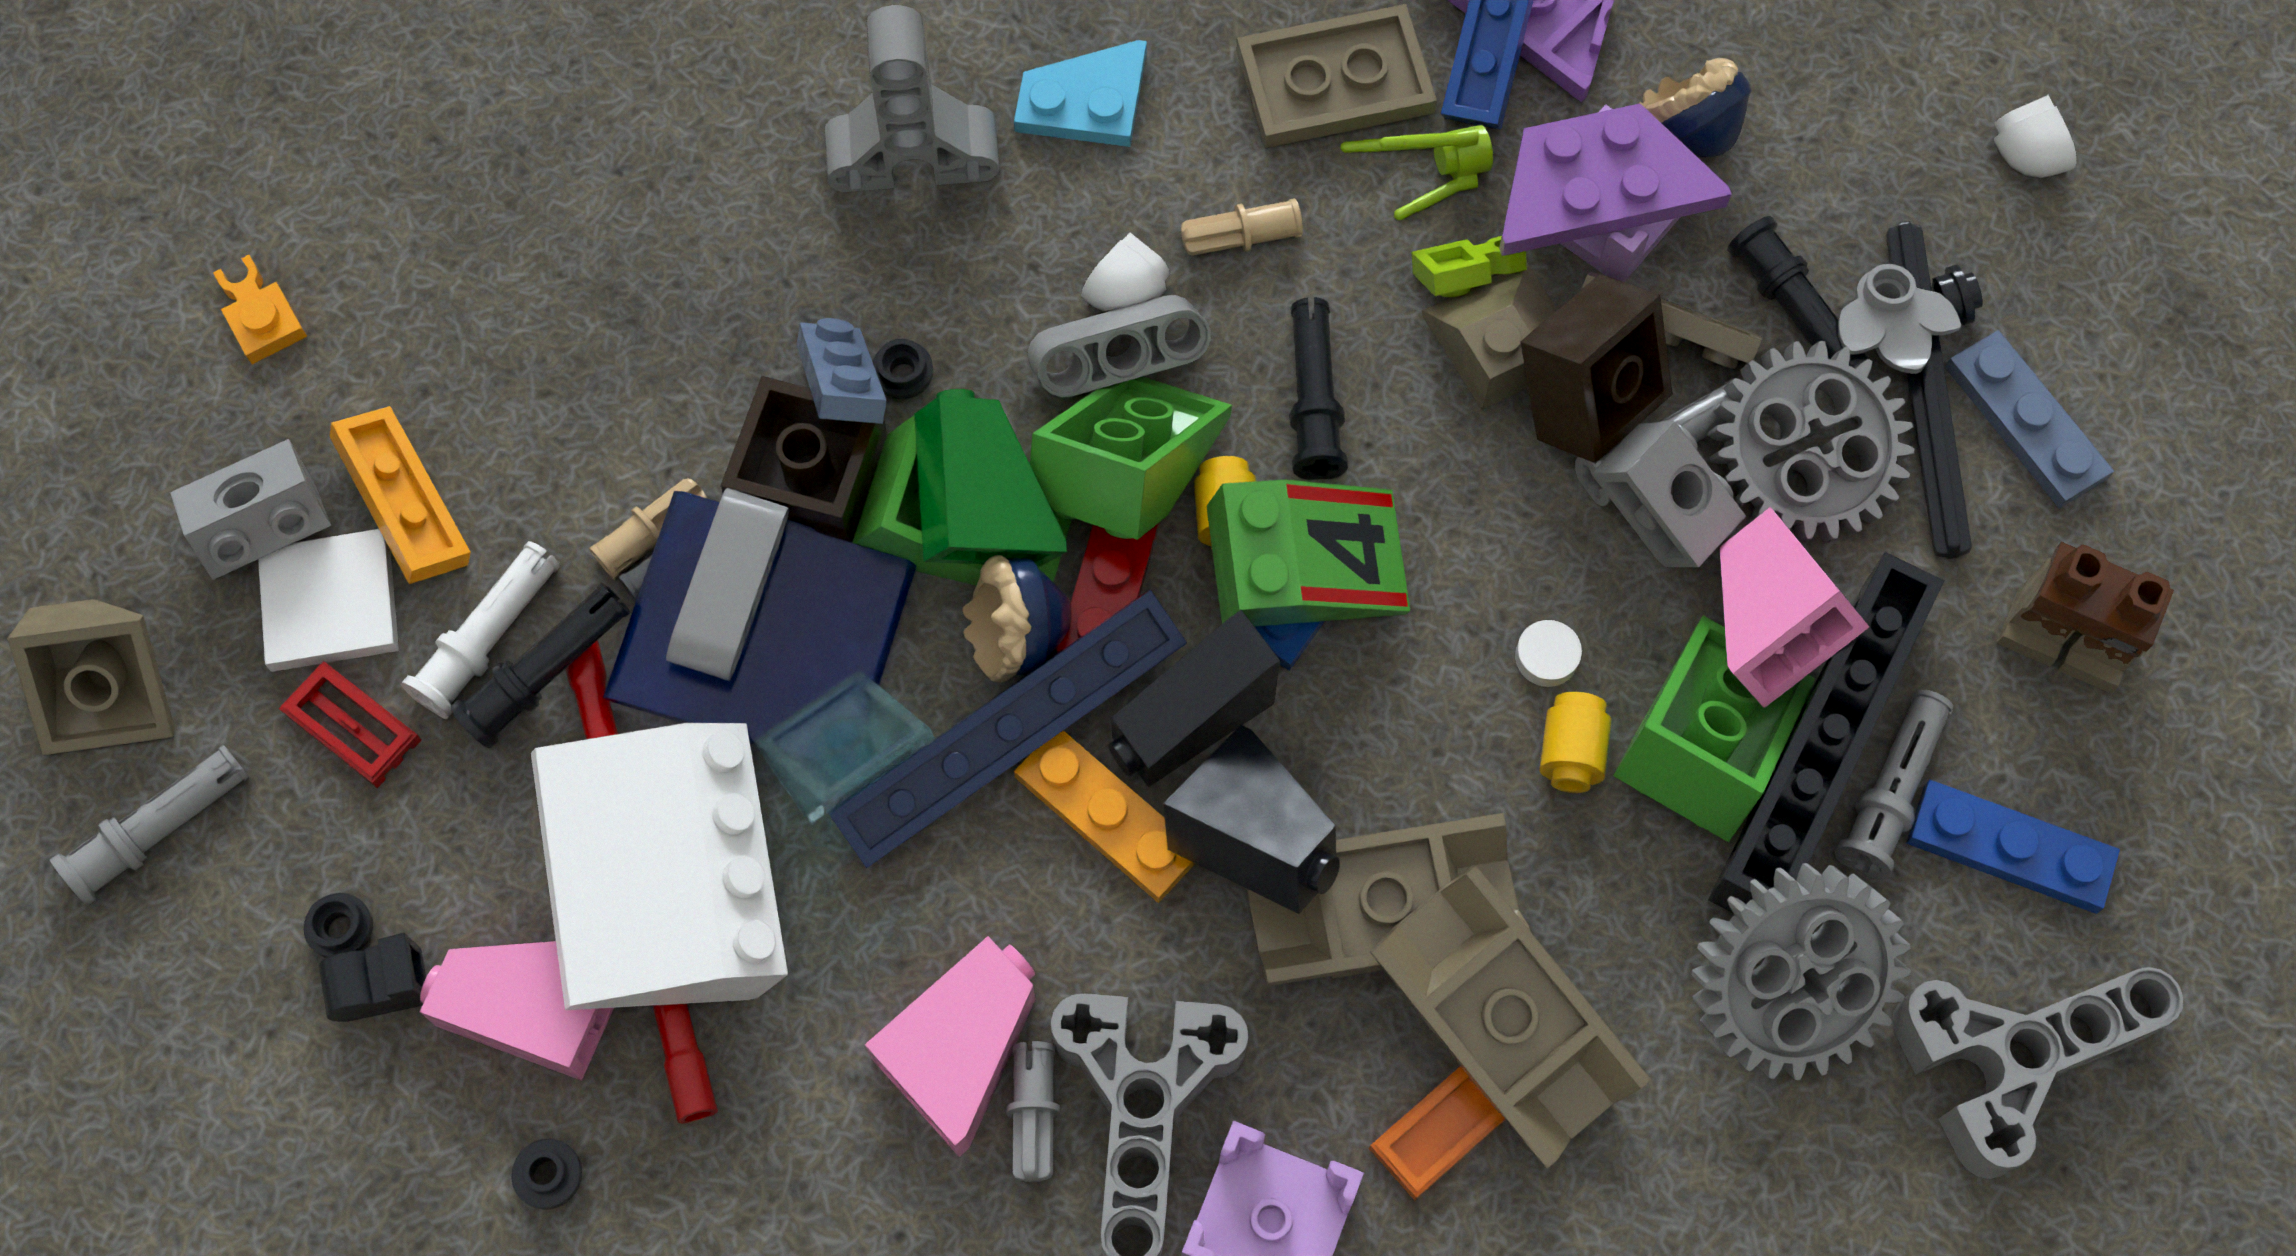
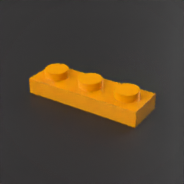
M388 406L331 422L329 437L407 582L412 584L468 566L471 551L392 408Z
M1064 730L1033 751L1014 770L1015 778L1157 903L1196 864L1167 849L1165 818Z

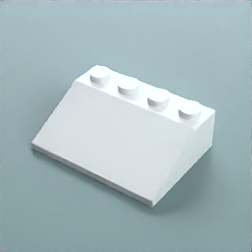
M682 723L538 747L531 752L565 1010L750 1000L760 997L788 975L747 723Z

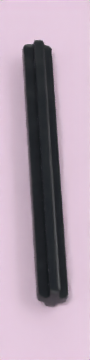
M1910 221L1900 222L1898 226L1889 228L1886 239L1890 264L1898 265L1908 270L1914 277L1917 288L1932 291L1922 227L1911 224ZM1932 335L1931 356L1926 366L1919 373H1907L1933 551L1938 557L1954 559L1968 554L1971 551L1972 543L1939 335Z

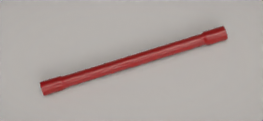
M597 640L565 669L569 686L575 694L586 739L618 734L606 687L607 673ZM652 1005L665 1055L664 1069L678 1123L685 1124L715 1115L718 1109L705 1058L697 1045L688 1005Z

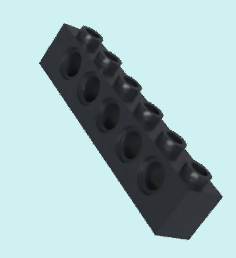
M1884 552L1866 579L1853 605L1854 609L1869 625V628L1826 660L1794 724L1762 796L1753 807L1708 901L1733 913L1727 899L1733 896L1747 904L1753 899L1750 890L1751 880L1756 879L1769 890L1774 887L1775 870L1778 868H1782L1797 880L1802 864L1809 863L1945 580Z

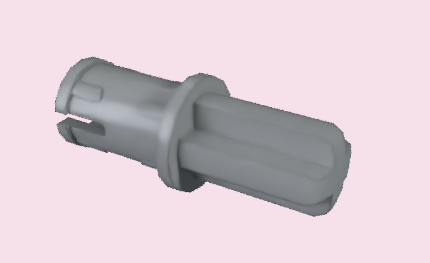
M1032 1041V1051H1028L1027 1043L1020 1042L1012 1046V1055L1014 1056L1013 1103L1006 1106L1007 1116L1013 1118V1175L1015 1179L1020 1181L1041 1182L1051 1178L1053 1175V1120L1060 1115V1105L1054 1102L1055 1045L1047 1042Z

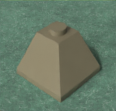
M1528 263L1527 270L1499 274L1491 278L1492 283L1473 287L1465 295L1447 298L1422 310V316L1481 410L1528 388L1520 341L1557 311L1556 306Z
M95 599L32 607L27 610L7 638L43 755L172 738L174 736L173 719L143 615Z

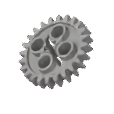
M1796 341L1785 348L1784 356L1774 347L1761 356L1762 366L1753 360L1740 369L1745 381L1734 378L1726 384L1724 390L1733 401H1721L1714 407L1713 412L1727 421V423L1717 425L1708 431V437L1724 442L1725 448L1709 458L1712 463L1728 464L1730 472L1722 478L1730 486L1736 484L1740 492L1734 498L1739 507L1748 502L1755 507L1750 522L1771 507L1789 530L1794 526L1795 537L1800 543L1811 540L1816 530L1824 543L1838 538L1839 527L1848 536L1861 531V519L1871 524L1883 517L1878 504L1887 506L1898 500L1899 495L1889 484H1899L1907 480L1910 473L1896 464V461L1914 454L1915 448L1907 444L1898 442V436L1913 428V424L1907 421H1895L1893 412L1898 410L1905 401L1903 398L1886 400L1882 395L1891 382L1889 376L1881 378L1874 383L1867 378L1873 361L1867 359L1855 368L1849 366L1850 348L1848 347L1842 348L1831 359H1828L1825 341H1819L1813 345L1806 356L1801 343ZM1816 390L1824 391L1832 398L1835 406L1834 415L1824 413L1817 406L1815 400ZM1761 413L1768 414L1776 419L1781 430L1779 440L1770 438L1761 429ZM1850 418L1856 419L1859 423L1857 429L1840 434L1819 447H1811L1774 466L1767 467L1763 463L1765 456L1784 450L1802 438H1811ZM1843 445L1850 446L1859 454L1861 459L1860 471L1852 470L1844 462L1842 456ZM1789 469L1796 470L1805 478L1807 483L1806 496L1796 494L1789 487L1787 481Z
M1803 863L1797 880L1782 868H1778L1775 870L1774 887L1769 890L1756 879L1751 880L1750 890L1753 899L1745 904L1738 898L1730 896L1727 901L1734 913L1731 920L1726 921L1712 918L1709 922L1720 934L1718 941L1702 942L1697 946V949L1710 960V964L1692 970V976L1704 987V989L1692 996L1693 1001L1705 1013L1700 1022L1713 1035L1715 1043L1729 1057L1734 1056L1748 1071L1758 1066L1769 1078L1775 1079L1783 1067L1794 1080H1801L1806 1063L1809 1062L1821 1075H1826L1829 1067V1056L1836 1054L1846 1064L1852 1062L1850 1044L1857 1040L1871 1048L1874 1045V1041L1868 1028L1872 1023L1883 1026H1890L1892 1023L1890 1017L1882 1011L1885 1002L1896 1003L1904 1000L1905 996L1892 986L1893 980L1902 979L1911 973V970L1896 958L1911 949L1910 944L1896 933L1904 923L1888 909L1891 903L1857 875L1851 874L1847 877L1832 865H1829L1821 875L1811 865ZM1823 923L1820 929L1813 934L1816 927ZM1765 958L1764 961H1763V963H1762L1760 966H1758L1756 969H1754V967L1756 966V964H1757L1761 959ZM1789 1012V1014L1783 1020H1781L1783 1016Z

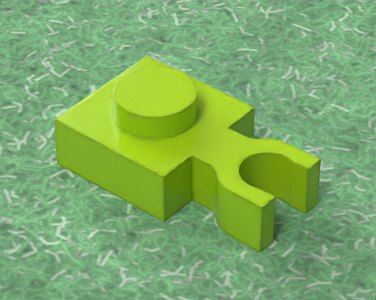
M1502 236L1491 238L1487 242L1473 245L1468 239L1411 252L1413 275L1434 296L1458 297L1467 294L1473 287L1492 283L1491 275L1512 274L1527 270L1526 251L1502 256L1499 249Z

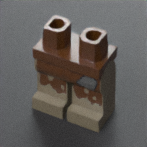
M2060 542L2054 550L2052 558H2048L2017 591L1996 644L2051 667L2057 660L2062 645L2071 636L2058 671L2113 694L2119 687L2124 671L2136 657L2140 658L2144 652H2147L2153 646L2174 590L2170 588L2168 580L2147 571L2138 575L2110 563L2106 559L2105 553L2082 544L2075 548Z

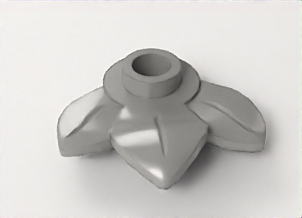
M1894 264L1879 265L1860 279L1855 292L1856 300L1842 309L1837 324L1840 343L1843 348H1850V355L1876 349L1880 359L1891 368L1911 374L1921 372L1931 356L1932 335L1951 334L1959 331L1961 328L1959 316L1948 299L1940 293L1917 288L1912 274L1905 268Z

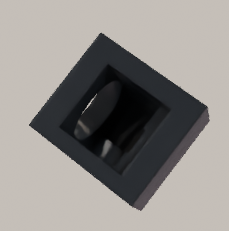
M400 933L377 939V946L360 951L340 953L321 961L319 972L327 1019L337 1022H349L422 1006L420 994L426 979L421 948L408 935Z

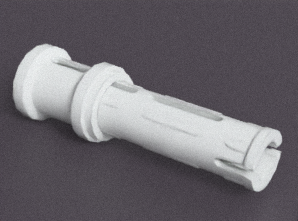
M528 541L524 545L522 552L456 632L449 630L446 634L442 633L435 642L438 647L436 652L415 677L407 675L401 683L402 688L418 703L438 716L447 719L452 713L451 703L473 676L481 677L485 673L489 663L486 655L553 572L559 569V562L552 555L544 559L542 556L547 551L538 544Z

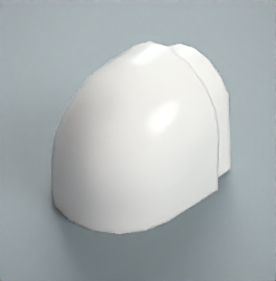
M2049 95L2012 110L1995 122V127L1999 134L1994 138V143L2008 165L2026 176L2044 178L2075 168L2077 161L2073 140L2057 106L2054 107Z
M1129 233L1094 268L1082 289L1081 297L1087 303L1103 312L1160 297L1166 290L1165 280L1170 275L1169 268L1158 254L1132 233Z

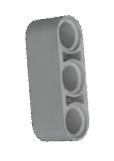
M1167 295L1048 328L1038 333L1031 341L1028 349V362L1043 388L1050 394L1058 397H1071L1191 363L1199 359L1206 352L1211 341V330L1206 319L1185 298L1177 295ZM1178 318H1189V327L1182 337L1176 340H1165L1166 329L1172 321ZM1123 334L1131 335V343L1125 353L1115 357L1106 356L1107 345L1114 337ZM1060 351L1073 353L1071 365L1066 370L1060 373L1046 371L1048 361L1054 354Z
M726 488L674 627L666 661L728 681L731 680L785 529L789 514L788 507Z

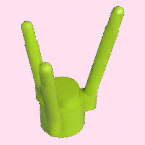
M1483 125L1448 131L1446 133L1400 135L1378 139L1345 141L1340 145V149L1344 153L1434 148L1435 162L1440 174H1450L1453 180L1397 209L1394 212L1396 220H1403L1457 192L1478 188L1477 174L1491 171L1493 167L1492 144L1489 134Z

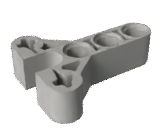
M901 5L885 6L873 11L868 16L866 23L872 93L849 114L830 119L825 125L827 182L830 187L840 192L895 188L893 167L897 163L909 159H920L930 163L934 168L936 185L981 182L993 179L999 172L994 113L986 107L967 105L931 84L924 23L919 12L913 8Z
M2146 967L2136 969L2036 1012L2024 1015L1966 999L1962 992L1949 982L1932 980L1922 983L1908 994L1902 1002L1898 1003L1893 1012L1892 1026L1895 1036L1915 1075L1956 1059L1969 1060L1976 1064L1984 1073L1986 1080L1985 1093L1980 1097L1954 1107L1938 1118L1958 1159L1966 1170L1977 1177L1992 1179L2001 1177L2014 1170L2032 1156L2036 1147V1134L2033 1123L2054 1077L2145 1040L2176 1020L2182 1011L2183 995L2180 986L2171 975L2161 969ZM2130 992L2137 993L2145 998L2151 1009V1018L2142 1016L2133 1008L2130 1001ZM1923 1010L1924 1013L1936 1011L1941 1022L1939 1024L1936 1021L1925 1023L1921 1018L1920 1011ZM2071 1016L2078 1017L2087 1023L2093 1035L2092 1043L2084 1042L2074 1034L2070 1025ZM2011 1041L2020 1042L2030 1050L2034 1060L2033 1069L2023 1067L2012 1057L2010 1051ZM2000 1135L2006 1147L1991 1150L1986 1144L1985 1138Z
M1085 993L1071 995L1063 999L1054 1009L1051 1018L1053 1045H1055V1050L1061 1059L1070 1065L1081 1068L1111 1114L1101 1224L1103 1256H1121L1112 1245L1114 1236L1120 1229L1133 1225L1142 1227L1149 1233L1152 1239V1246L1144 1256H1162L1173 1122L1214 1078L1227 1077L1237 1071L1244 1061L1247 1049V1025L1242 1016L1231 1007L1220 1004L1176 1001L1173 1041L1170 1051L1157 1062L1145 1063L1131 1056L1126 1048L1128 997ZM1079 1018L1090 1019L1091 1029L1094 1032L1088 1034L1086 1043H1075L1073 1033L1070 1030L1076 1028ZM1211 1029L1224 1030V1039L1229 1043L1225 1044L1223 1054L1215 1055L1210 1053L1209 1042L1205 1040L1209 1039ZM1142 1089L1153 1091L1161 1098L1163 1107L1157 1115L1151 1118L1140 1119L1134 1117L1127 1111L1124 1105L1131 1093ZM1143 1157L1155 1165L1158 1174L1152 1184L1144 1188H1133L1121 1180L1118 1174L1119 1169L1128 1159Z

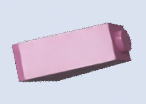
M1771 507L1720 546L1727 666L1764 708L1869 628V625Z
M989 936L865 1044L870 1058L959 1157L971 1146L1012 1054V1046L1016 1044L1036 1000L1033 984L1029 981L1036 975L1033 968L1012 945L1009 944L1001 950Z
M556 941L449 949L442 965H435L428 973L420 994V1000L423 1003L420 1013L436 1027L581 1081L614 1009L565 1010Z

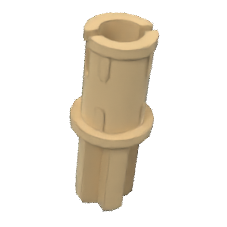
M1295 198L1289 199L1286 202L1245 209L1243 204H1237L1233 212L1186 220L1181 226L1183 246L1187 254L1191 256L1241 246L1243 252H1248L1251 250L1252 244L1289 237L1297 238L1303 234L1301 212Z
M689 478L683 479L644 510L637 506L631 510L633 514L631 518L610 535L591 546L589 550L609 576L615 580L620 574L630 568L632 564L657 546L663 549L665 547L663 540L707 507L709 501L704 491L694 480Z

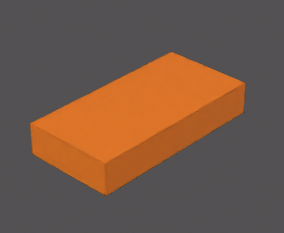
M1460 1066L1373 1142L1369 1150L1415 1201L1502 1124L1505 1118L1501 1113L1497 1112Z

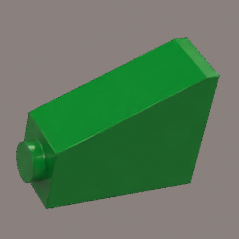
M948 389L937 393L934 400L914 413L923 562L984 565L990 557L1002 555L1006 559L1028 558L1037 567H1040L1067 552L1066 538L999 400L975 398L974 391L968 389Z

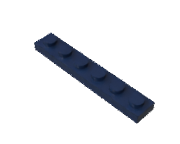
M1148 590L828 814L865 867L868 868L1186 645L1187 642L1153 592Z

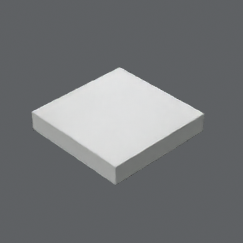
M379 529L295 542L258 559L265 665L271 672L321 664L323 661L328 663L399 651L391 550Z

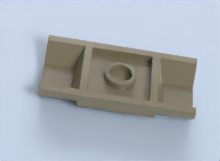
M1504 813L1336 840V857L1340 860V868L1335 882L1326 893L1317 894L1300 914L1246 889L1260 967L1267 986L1332 976V979L1383 971L1384 969L1370 951L1392 928L1439 889L1475 865H1477L1530 930L1529 925L1519 911L1511 877Z
M1477 865L1471 867L1439 889L1392 928L1370 951L1372 956L1410 1001L1411 1006L1546 1169L1559 1159L1571 1139L1614 1103L1639 1091L1651 1081L1646 1072Z

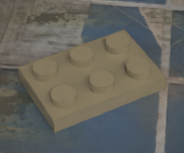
M1406 4L1237 38L1236 52L1264 148L1435 114L1437 98Z

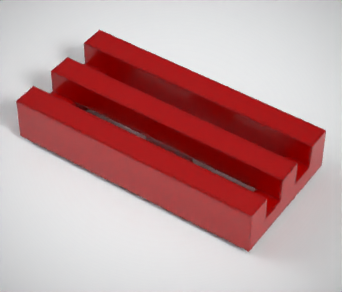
M324 661L279 708L286 717L377 789L386 780L384 776L392 767L396 769L404 760L402 756L410 748L414 749L422 741L414 731ZM325 682L329 683L394 734L396 738L389 746L320 693L318 691ZM307 701H310L379 757L372 764L368 763L301 710V708Z

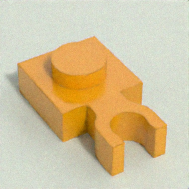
M247 255L241 258L248 269L246 278L241 282H229L221 269L213 272L225 294L230 299L236 300V302L222 308L221 311L250 363L254 364L306 338L307 335L277 282L261 289L263 285L262 275L251 256Z

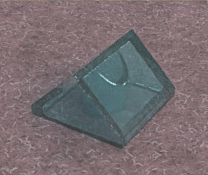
M859 669L754 741L761 755L810 825H812L933 740L934 736L931 728Z

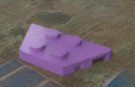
M1448 0L1466 14L1469 0ZM1534 0L1520 56L1582 102L1587 98L1614 0Z
M1640 103L1524 128L1499 249L1501 255L1505 256L1727 207L1732 194L1725 182Z

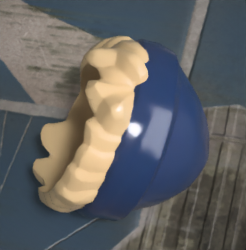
M1725 58L1707 60L1700 73H1696L1680 83L1670 77L1663 78L1659 83L1658 93L1651 89L1647 90L1643 94V103H1639L1697 157H1716L1729 151L1736 143L1744 123L1748 100L1752 90L1748 80L1742 72L1738 71L1737 65L1733 61Z
M1002 555L990 557L980 570V578L975 587L972 600L962 608L964 616L971 620V624L964 629V637L974 646L975 653L973 658L983 673L992 682L997 683L1008 681L1013 676L1027 675L1042 665L1062 642L1071 623V604L1069 598L1028 558L1006 559Z

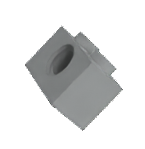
M1675 421L1638 424L1591 474L1662 565L1665 567H1700L1746 515L1732 498L1733 491L1728 482L1713 472L1697 451L1698 445L1695 438ZM1672 483H1673V486H1674V497H1673V498H1672V495H1671V486H1672Z
M289 439L170 492L184 537L212 580L331 526L316 485Z

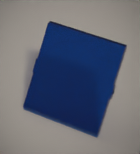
M674 491L603 698L619 705L679 723H747L750 744L852 773L917 565L900 557L815 532V528L787 520L740 658L731 680L728 681L666 661L674 627L720 503L684 491Z

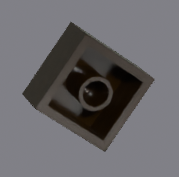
M1599 274L1520 341L1537 440L1595 464L1673 395L1661 297L1654 292Z
M761 376L721 482L722 492L724 493L726 488H730L788 507L789 514L784 531L850 548L887 437L885 421L883 419V424L821 419L818 416L810 388Z

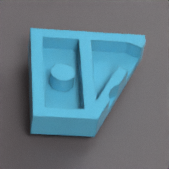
M1136 40L1023 72L1014 118L1015 132L1130 147L1147 54V41Z

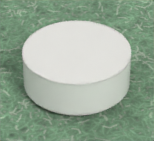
M1542 620L1533 623L1524 630L1516 647L1515 660L1519 671L1527 680L1539 686L1553 687L1565 683L1574 675L1581 660L1582 647L1578 636L1570 627L1558 621Z

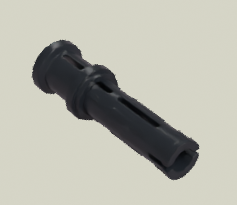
M1766 216L1755 221L1730 242L1727 248L1728 252L1734 258H1742L1760 282L1757 287L1759 293L1769 300L1776 298L1811 346L1819 341H1825L1828 359H1831L1835 353L1843 348L1838 337L1837 324L1839 319L1806 277L1809 272L1806 260L1801 255L1794 256L1775 230L1778 224L1773 217ZM1865 353L1850 355L1849 366L1855 368L1867 359L1871 360V358L1867 357Z
M1314 297L1313 320H1310L1308 298H1302L1294 302L1290 308L1291 316L1293 317L1298 402L1294 404L1289 414L1291 428L1297 431L1298 454L1292 460V469L1296 476L1305 480L1334 479L1347 471L1348 458L1340 448L1339 428L1345 422V413L1340 403L1334 399L1329 326L1330 306L1326 300Z
M601 582L592 594L514 663L510 661L498 663L492 669L493 677L468 700L458 699L451 705V711L479 743L487 748H492L499 742L497 734L524 710L532 712L540 705L539 701L542 699L540 691L623 617H627L630 614L628 607L623 602L619 603L618 600L620 598L605 583Z

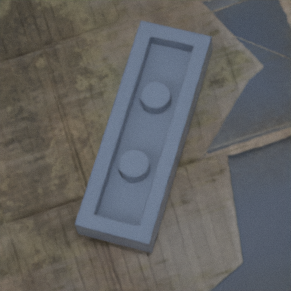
M834 318L820 319L817 324L800 322L797 348L819 418L883 424L886 398L861 329L854 328L849 322Z
M1999 330L1949 359L1945 366L1947 371L2059 509L2108 480L2113 474L2114 470Z

